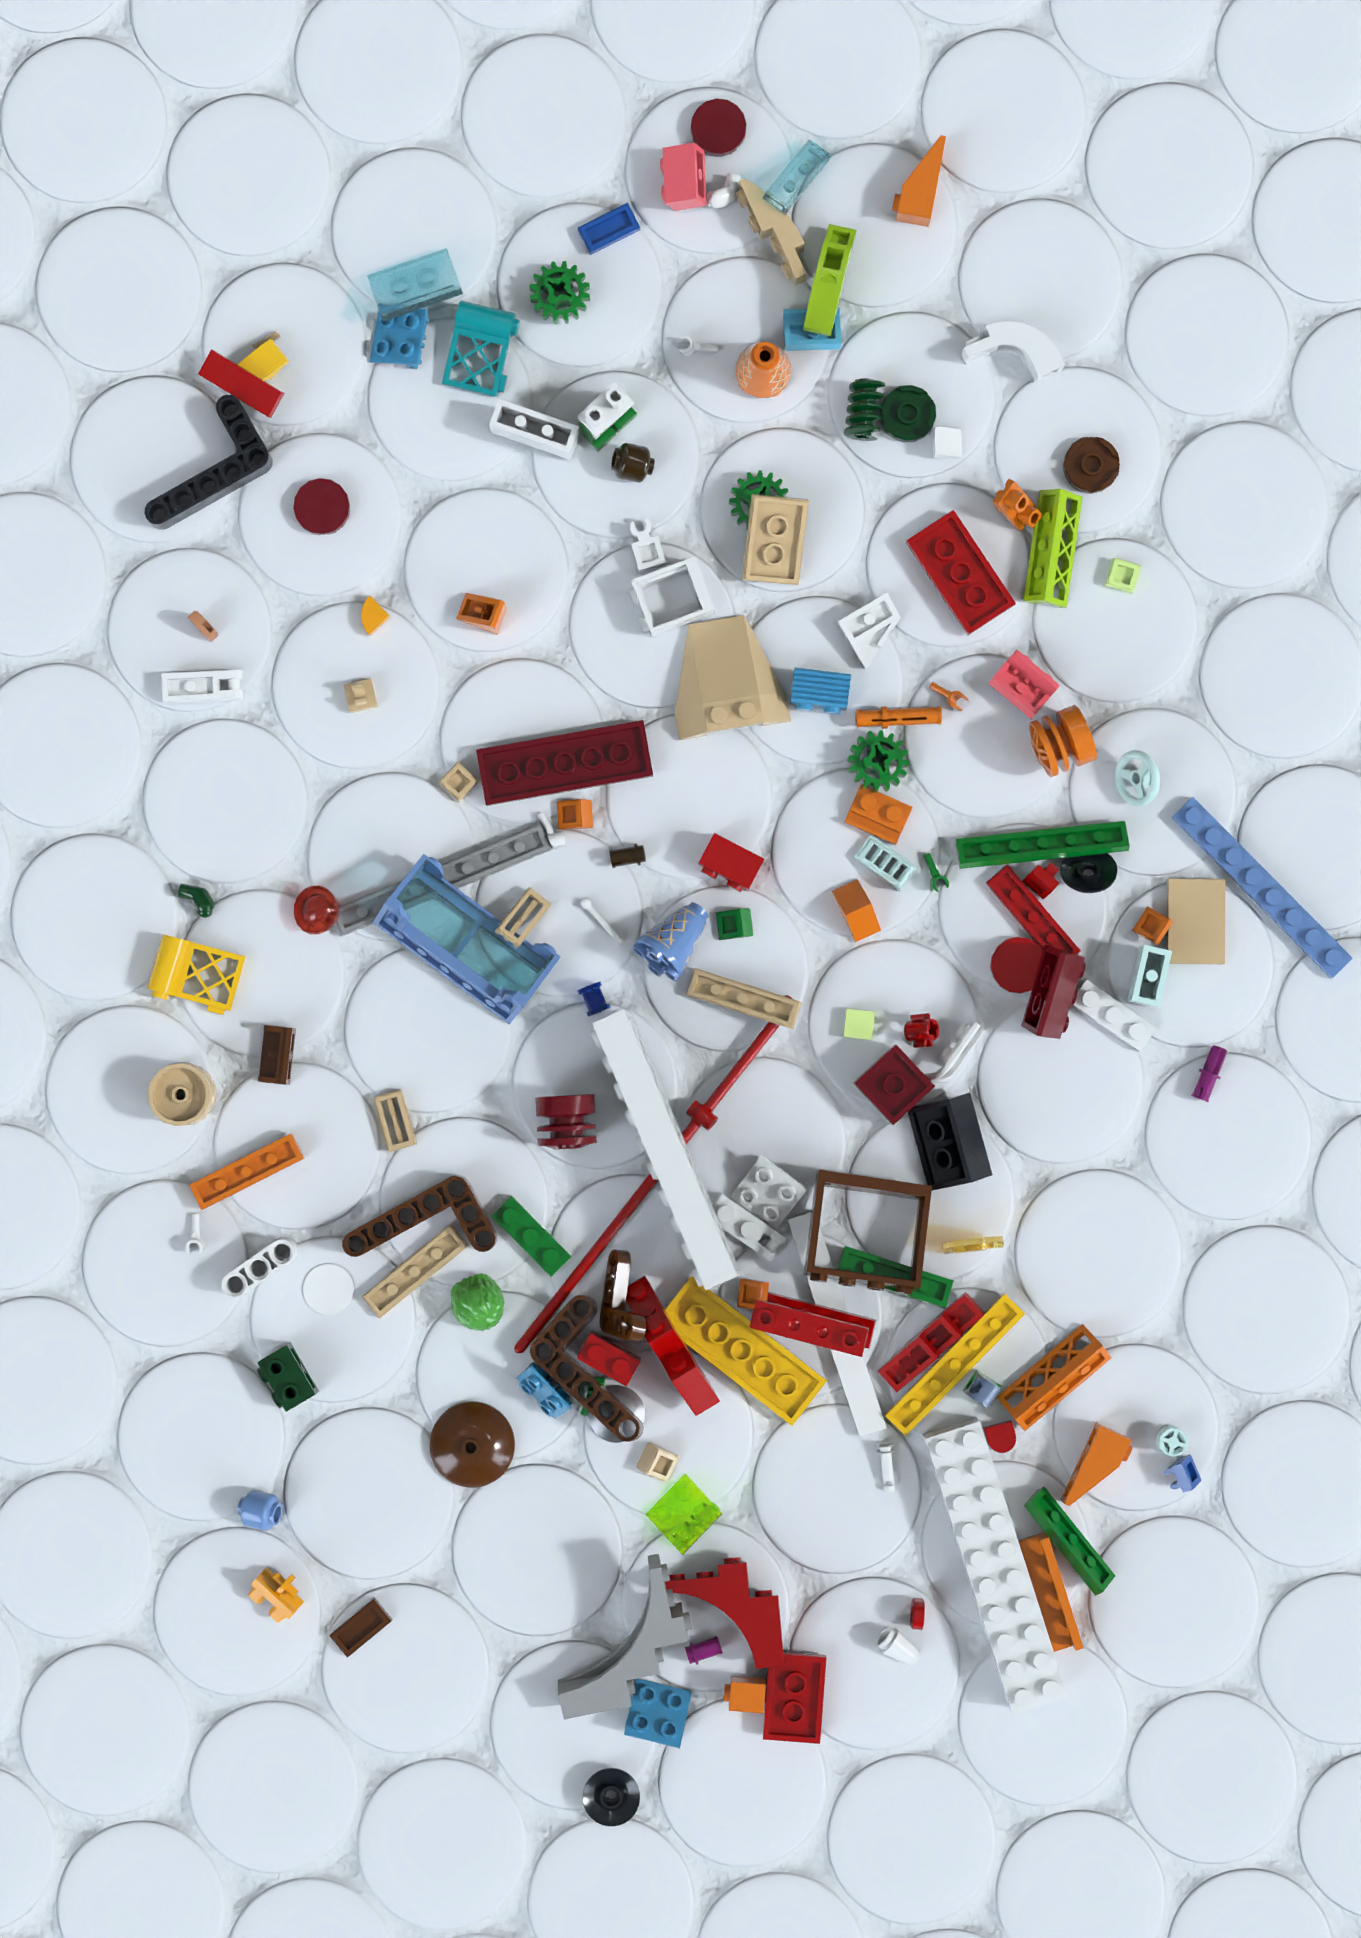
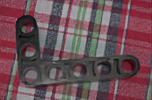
M233 395L221 396L216 403V411L238 452L147 503L144 514L146 519L155 528L164 530L264 475L271 469L273 464L272 457L237 397ZM236 405L237 411L234 415H224V410L227 406ZM241 430H251V435L247 440L238 439V434ZM255 454H264L265 459L261 464L254 465L251 463ZM233 467L240 468V474L236 478H227L229 469ZM207 481H214L215 488L209 493L202 491L203 485ZM182 495H190L191 500L187 506H178V500ZM160 508L165 509V517L159 521L154 520L153 515L155 511Z

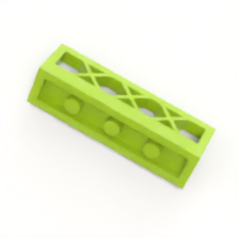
M1063 489L1039 490L1037 509L1042 513V517L1033 530L1023 601L1028 603H1047L1059 608H1067L1082 496ZM1067 500L1072 501L1069 515L1065 509ZM1064 528L1067 532V538L1065 542L1061 537L1062 529ZM1060 555L1063 560V566L1061 570L1057 565L1058 557ZM1056 583L1059 588L1058 599L1053 597L1054 585Z

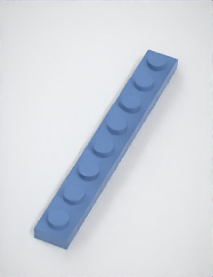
M1191 797L1171 817L1329 978H1334L1353 959L1194 797Z

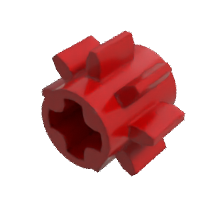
M929 1013L910 1015L911 1021L906 1022L904 1026L906 1040L913 1042V1048L933 1046L932 1040H936L939 1036L937 1021L930 1019Z

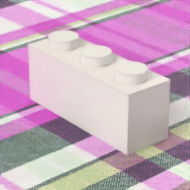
M499 398L489 423L490 431L493 434L569 460L572 458L580 435L579 426Z

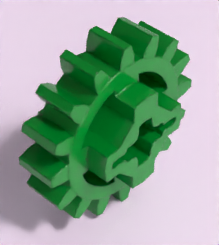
M552 261L551 269L548 270L545 266H542V275H533L534 281L537 284H530L529 286L530 291L535 293L530 296L531 303H537L534 306L536 313L543 310V320L546 321L551 316L553 317L554 324L558 323L559 318H563L565 324H568L569 316L572 315L577 320L579 319L577 311L585 312L587 310L583 301H590V294L586 293V291L590 290V284L587 282L582 283L586 279V275L584 272L577 275L578 269L576 265L568 269L566 261L562 262L561 267H557L555 261ZM574 282L579 289L578 296H576L575 292L571 291ZM563 288L565 290V295L559 294L558 297H556L555 290L560 292ZM542 289L549 295L546 304L541 297ZM562 307H569V308L564 309V310H558L559 308H562Z
M759 470L757 477L754 478L748 472L747 481L739 478L737 484L740 488L732 487L731 493L736 496V498L729 499V505L736 506L731 510V516L739 515L737 524L747 523L746 531L748 529L749 514L748 516L745 514L740 501L748 506L750 512L752 494L762 495L764 492V495H770L771 489L780 497L788 494V488L780 489L783 480L780 478L774 482L772 480L773 473L771 472L767 478L763 477L762 470ZM761 484L759 488L754 490L747 489L750 486Z
M880 730L875 737L871 731H868L866 740L859 736L857 739L859 746H851L850 751L855 755H849L847 762L854 765L848 769V772H856L857 775L854 782L862 780L864 782L862 789L865 790L871 785L873 786V792L877 793L879 787L882 786L885 792L890 789V783L897 787L900 783L898 777L904 778L907 772L902 768L908 767L910 761L903 758L909 752L908 750H900V746L903 743L902 740L896 743L892 741L894 738L893 733L886 738L884 737L883 730ZM881 745L887 746L891 750H887L881 747ZM867 747L868 757L860 760L861 752ZM875 756H877L878 760H884L882 766L872 762ZM897 762L895 772L889 775L888 767ZM868 772V773L874 775L876 778H872V777H870L869 775H867L866 773Z

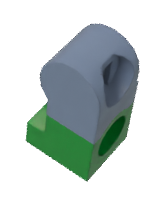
M976 1369L963 1392L989 1408L1000 1391L1001 1385Z

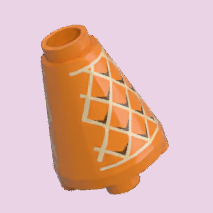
M757 342L748 346L740 353L736 362V378L739 387L747 394L756 398L779 396L787 387L791 377V363L788 355L779 346L770 342Z

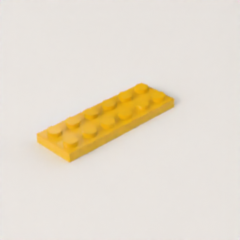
M692 1275L665 1309L685 1344L791 1426L794 1425L827 1382L823 1376L766 1332L749 1328L751 1321L712 1290H705L704 1286L699 1287Z

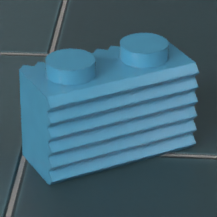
M795 667L790 704L796 705V710L812 711V707L824 708V713L839 715L841 710L846 711L851 674Z

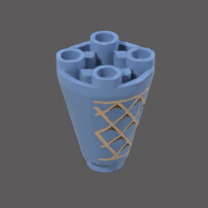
M691 902L640 936L632 946V950L649 962L647 967L652 973L659 977L664 973L669 979L676 982L684 972L706 925L708 913L700 905Z

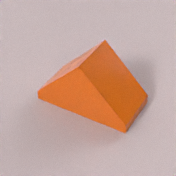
M465 593L456 619L498 634L507 607L502 600Z
M858 879L832 891L855 943L881 931L873 906Z

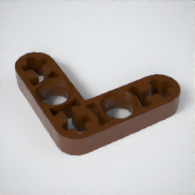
M614 1249L610 1252L607 1262L599 1321L600 1328L603 1332L624 1340L641 1341L646 1331L645 1318L643 1315L625 1309L631 1255L628 1251Z

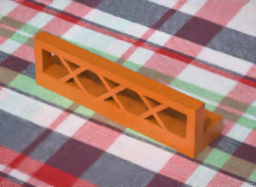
M1082 1324L996 1398L1020 1427L1026 1431L1108 1362L1111 1356ZM1085 1335L1091 1341L1083 1350H1074L1075 1342ZM1067 1356L1066 1364L1062 1368H1053V1362L1056 1358ZM1036 1375H1045L1042 1385L1031 1387L1032 1379ZM1015 1393H1023V1400L1016 1407L1012 1408L1007 1400Z
M1045 1532L1018 1540L1053 1651H1059L1073 1646L1075 1651L1083 1649L1084 1647L1049 1537Z

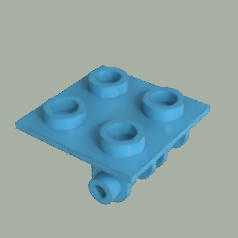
M379 307L369 362L407 364V368L418 369V365L422 364V360H420L421 348L425 347L422 341L426 340V335L424 334L426 325L429 323L427 318L428 309Z
M532 1362L516 1378L520 1381L521 1389L527 1395H533L540 1402V1409L547 1416H553L556 1419L571 1409L572 1402L569 1400L570 1396L562 1387L555 1391L554 1389L559 1384L556 1383L551 1387L549 1382L553 1378L549 1377L545 1380L549 1374L539 1365Z
M637 1678L635 1694L632 1696V1706L629 1709L624 1735L680 1749L692 1692Z

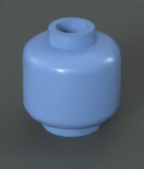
M252 1490L245 1498L240 1499L237 1512L244 1526L267 1531L273 1525L276 1526L279 1523L282 1515V1504L279 1503L277 1496L274 1494Z

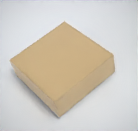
M459 762L439 781L459 802L479 782Z

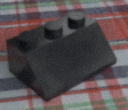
M970 1093L919 1105L908 1111L927 1185L932 1186V1191L972 1183L993 1175Z

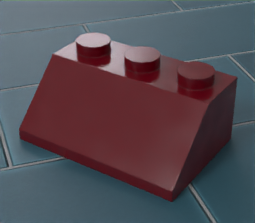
M1045 945L1021 1024L1022 1027L1036 1036L1054 1039L1061 1038L1062 1033H1065L1068 1028L1069 1017L1067 1015L1070 1005L1073 1006L1077 998L1076 986L1078 979H1081L1085 972V957L1078 953Z

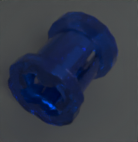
M601 981L577 990L578 994L583 996L588 1008V1017L611 1008L610 1004L606 1003L601 991Z

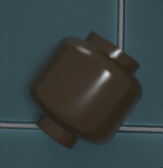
M623 443L620 448H615L613 452L611 470H615V474L619 479L640 483L647 475L652 474L655 460L650 458V451L647 447Z

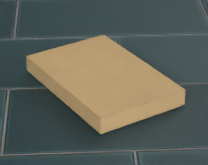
M759 494L751 495L742 571L743 580L799 585L809 505L808 499Z
M1167 879V917L1173 922L1167 931V950L1172 951L1170 964H1225V879Z

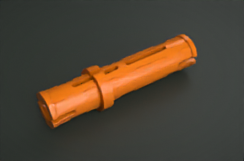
M881 706V709H856V728L881 726L882 729H888V726L941 725L942 710L941 706L888 709L887 706Z

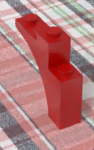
M646 1276L628 1285L626 1301L632 1312L644 1316L646 1321L644 1337L661 1361L671 1382L695 1416L719 1403L720 1400L712 1385L686 1346Z
M741 1557L725 1558L724 1564L718 1565L719 1577H714L713 1571L696 1573V1579H685V1574L669 1575L670 1581L665 1582L667 1590L672 1589L673 1593L686 1594L705 1600L719 1608L734 1621L749 1644L755 1662V1669L785 1666L779 1595H773L772 1590L755 1591V1597H750L747 1563H741Z

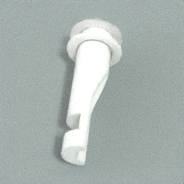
M891 1442L876 1445L880 1449L876 1453L880 1454L884 1492L895 1491L891 1454L895 1450L891 1449L894 1446ZM886 1481H891L892 1485H887Z

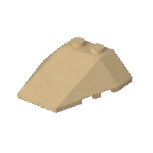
M744 615L688 624L675 707L679 740L703 737L711 732L759 724L769 726L791 722L786 692Z

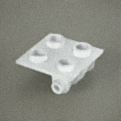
M761 1155L730 1197L776 1230L807 1191V1188Z

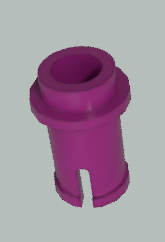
M717 1636L696 1644L690 1642V1646L685 1647L690 1664L696 1663L698 1665V1661L723 1654Z

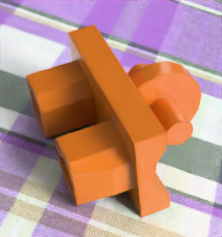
M1009 478L1005 483L1004 490H999L992 501L995 508L1009 520L1015 529L1022 531L1025 525L1033 528L1042 517V513L1015 481Z

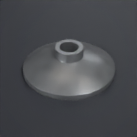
M620 1385L606 1387L644 1424L645 1408L636 1392ZM610 1401L604 1402L601 1407L602 1414L606 1417H610L615 1409ZM588 1411L590 1425L600 1438L613 1443L625 1442L618 1439ZM627 1420L624 1422L622 1430L626 1436L631 1437L634 1435L636 1427L632 1421Z

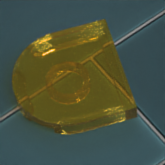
M1003 1236L949 1241L942 1243V1251L944 1254L982 1251L993 1247L998 1249L1003 1248L1004 1240Z

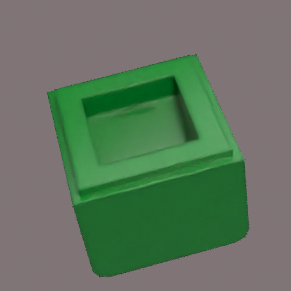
M749 908L716 912L719 940L753 936L751 911Z

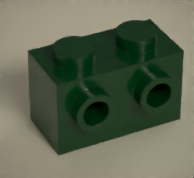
M291 1342L257 1362L259 1365L257 1372L261 1380L265 1384L269 1382L274 1391L271 1396L278 1408L283 1407L285 1412L319 1392Z

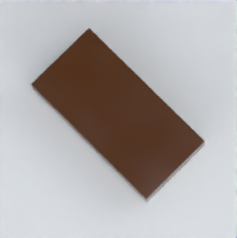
M374 1597L329 1636L348 1658L393 1619Z

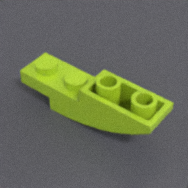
M829 224L813 281L803 326L804 331L831 336L857 230Z

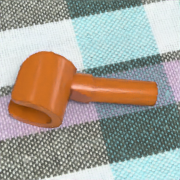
M934 682L929 686L930 689L948 699V704L957 711H963V709L956 705L958 699L964 698L966 701H969L960 691L951 692Z

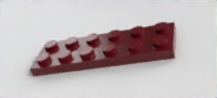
M644 720L476 750L486 806L653 777Z

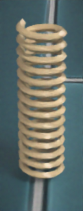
M275 331V333H271L270 336L264 337L263 340H259L256 344H252V346L257 349L269 339L274 341L279 339L280 335Z

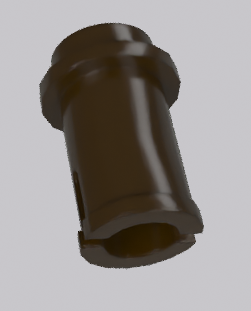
M637 843L634 844V847L609 850L612 868L635 863L640 866L641 862H646L644 846H638Z

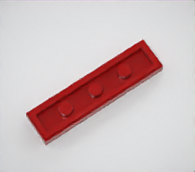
M1008 864L985 883L1043 951L1045 945L1074 953L1081 951Z

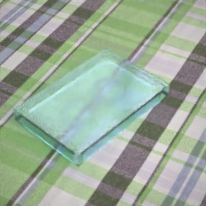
M447 248L367 275L383 322L463 294Z

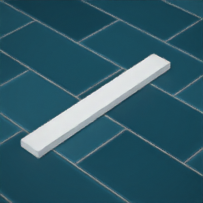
M811 1212L787 1219L803 1269L805 1266ZM819 1226L815 1266L834 1269ZM806 1275L815 1304L848 1312L838 1280L827 1278L826 1283L814 1282L810 1280V1276ZM830 1349L859 1436L862 1437L886 1429L887 1427L863 1356L859 1357Z

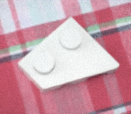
M884 593L837 621L864 669L869 667L875 654L882 647L888 634L895 627L901 616L888 593Z

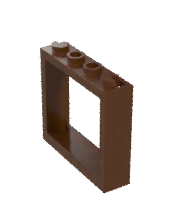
M819 1170L815 1178L803 1275L810 1276V1280L814 1282L826 1283L828 1278L839 1280L838 1284L842 1286L855 1287L856 1283L867 1284V1289L883 1291L884 1287L895 1288V1293L912 1295V1291H917L921 1287L932 1186ZM824 1187L918 1200L909 1280L815 1266Z

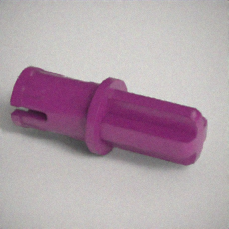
M1217 1045L1211 1047L1203 1069H1199L1201 1074L1191 1096L1209 1102L1216 1080L1221 1078L1218 1075L1227 1055L1226 1049Z

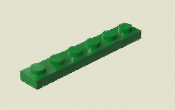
M1125 821L956 839L959 869L1129 851L1130 847Z

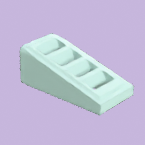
M873 835L869 836L854 856L855 859L898 891L902 889L917 869L914 864ZM873 845L877 846L878 849L870 860L866 859L865 855ZM882 852H885L887 856L879 866H876L874 862ZM893 858L896 861V863L893 865L890 871L886 873L885 871H883V869ZM902 865L905 867V870L896 880L892 876Z

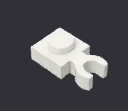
M648 518L644 519L646 529L642 532L635 529L634 522L630 523L631 534L638 539V542L631 543V547L639 572L666 565L659 537L650 538L651 522Z

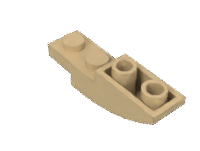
M745 178L740 180L739 191L736 192L741 207H747L751 215L748 217V222L753 233L758 232L761 240L772 236L770 238L771 246L775 254H781L784 261L781 267L787 280L792 279L795 286L805 282L806 272L798 254L804 252L805 242L787 213L769 194Z

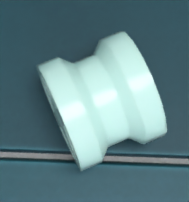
M1167 1425L1162 1427L1156 1434L1157 1447L1164 1454L1176 1457L1185 1452L1188 1440L1179 1428Z

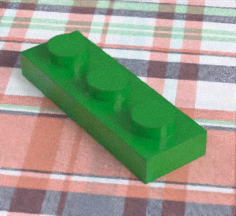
M513 1196L491 1216L551 1277L572 1257Z

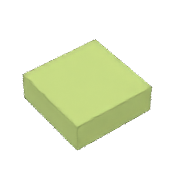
M1113 558L1105 586L1132 594L1141 565Z
M846 1009L843 1037L872 1040L875 1012Z

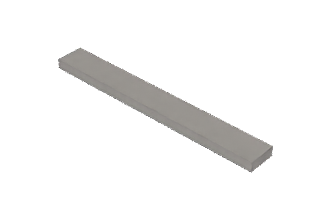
M541 823L441 864L444 872L443 878L459 889L551 851ZM413 878L397 900L403 903V909L406 911L440 897L438 894L448 891L450 888L436 894L419 880ZM402 881L332 909L331 911L341 936L374 924L373 921L381 908Z

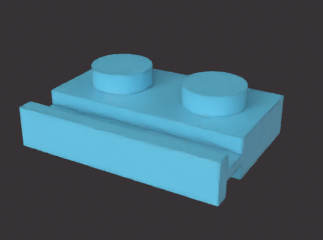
M840 308L837 310L831 336L803 330L807 309H783L785 351L841 349Z

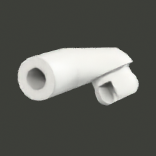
M728 173L723 188L709 191L706 194L707 205L718 209L732 204L736 198L741 177L734 173Z

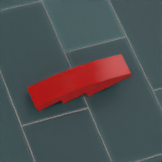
M964 1292L878 1370L879 1374L898 1392L938 1359L940 1354L962 1336V1333L982 1318L985 1312L967 1292Z

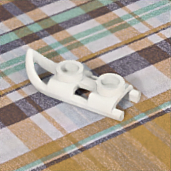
M975 1021L972 1026L966 1023L961 1025L956 1033V1038L959 1039L954 1048L948 1046L940 1056L939 1060L944 1063L942 1068L934 1073H926L925 1076L933 1082H943L950 1079L985 1032L980 1027L981 1025Z

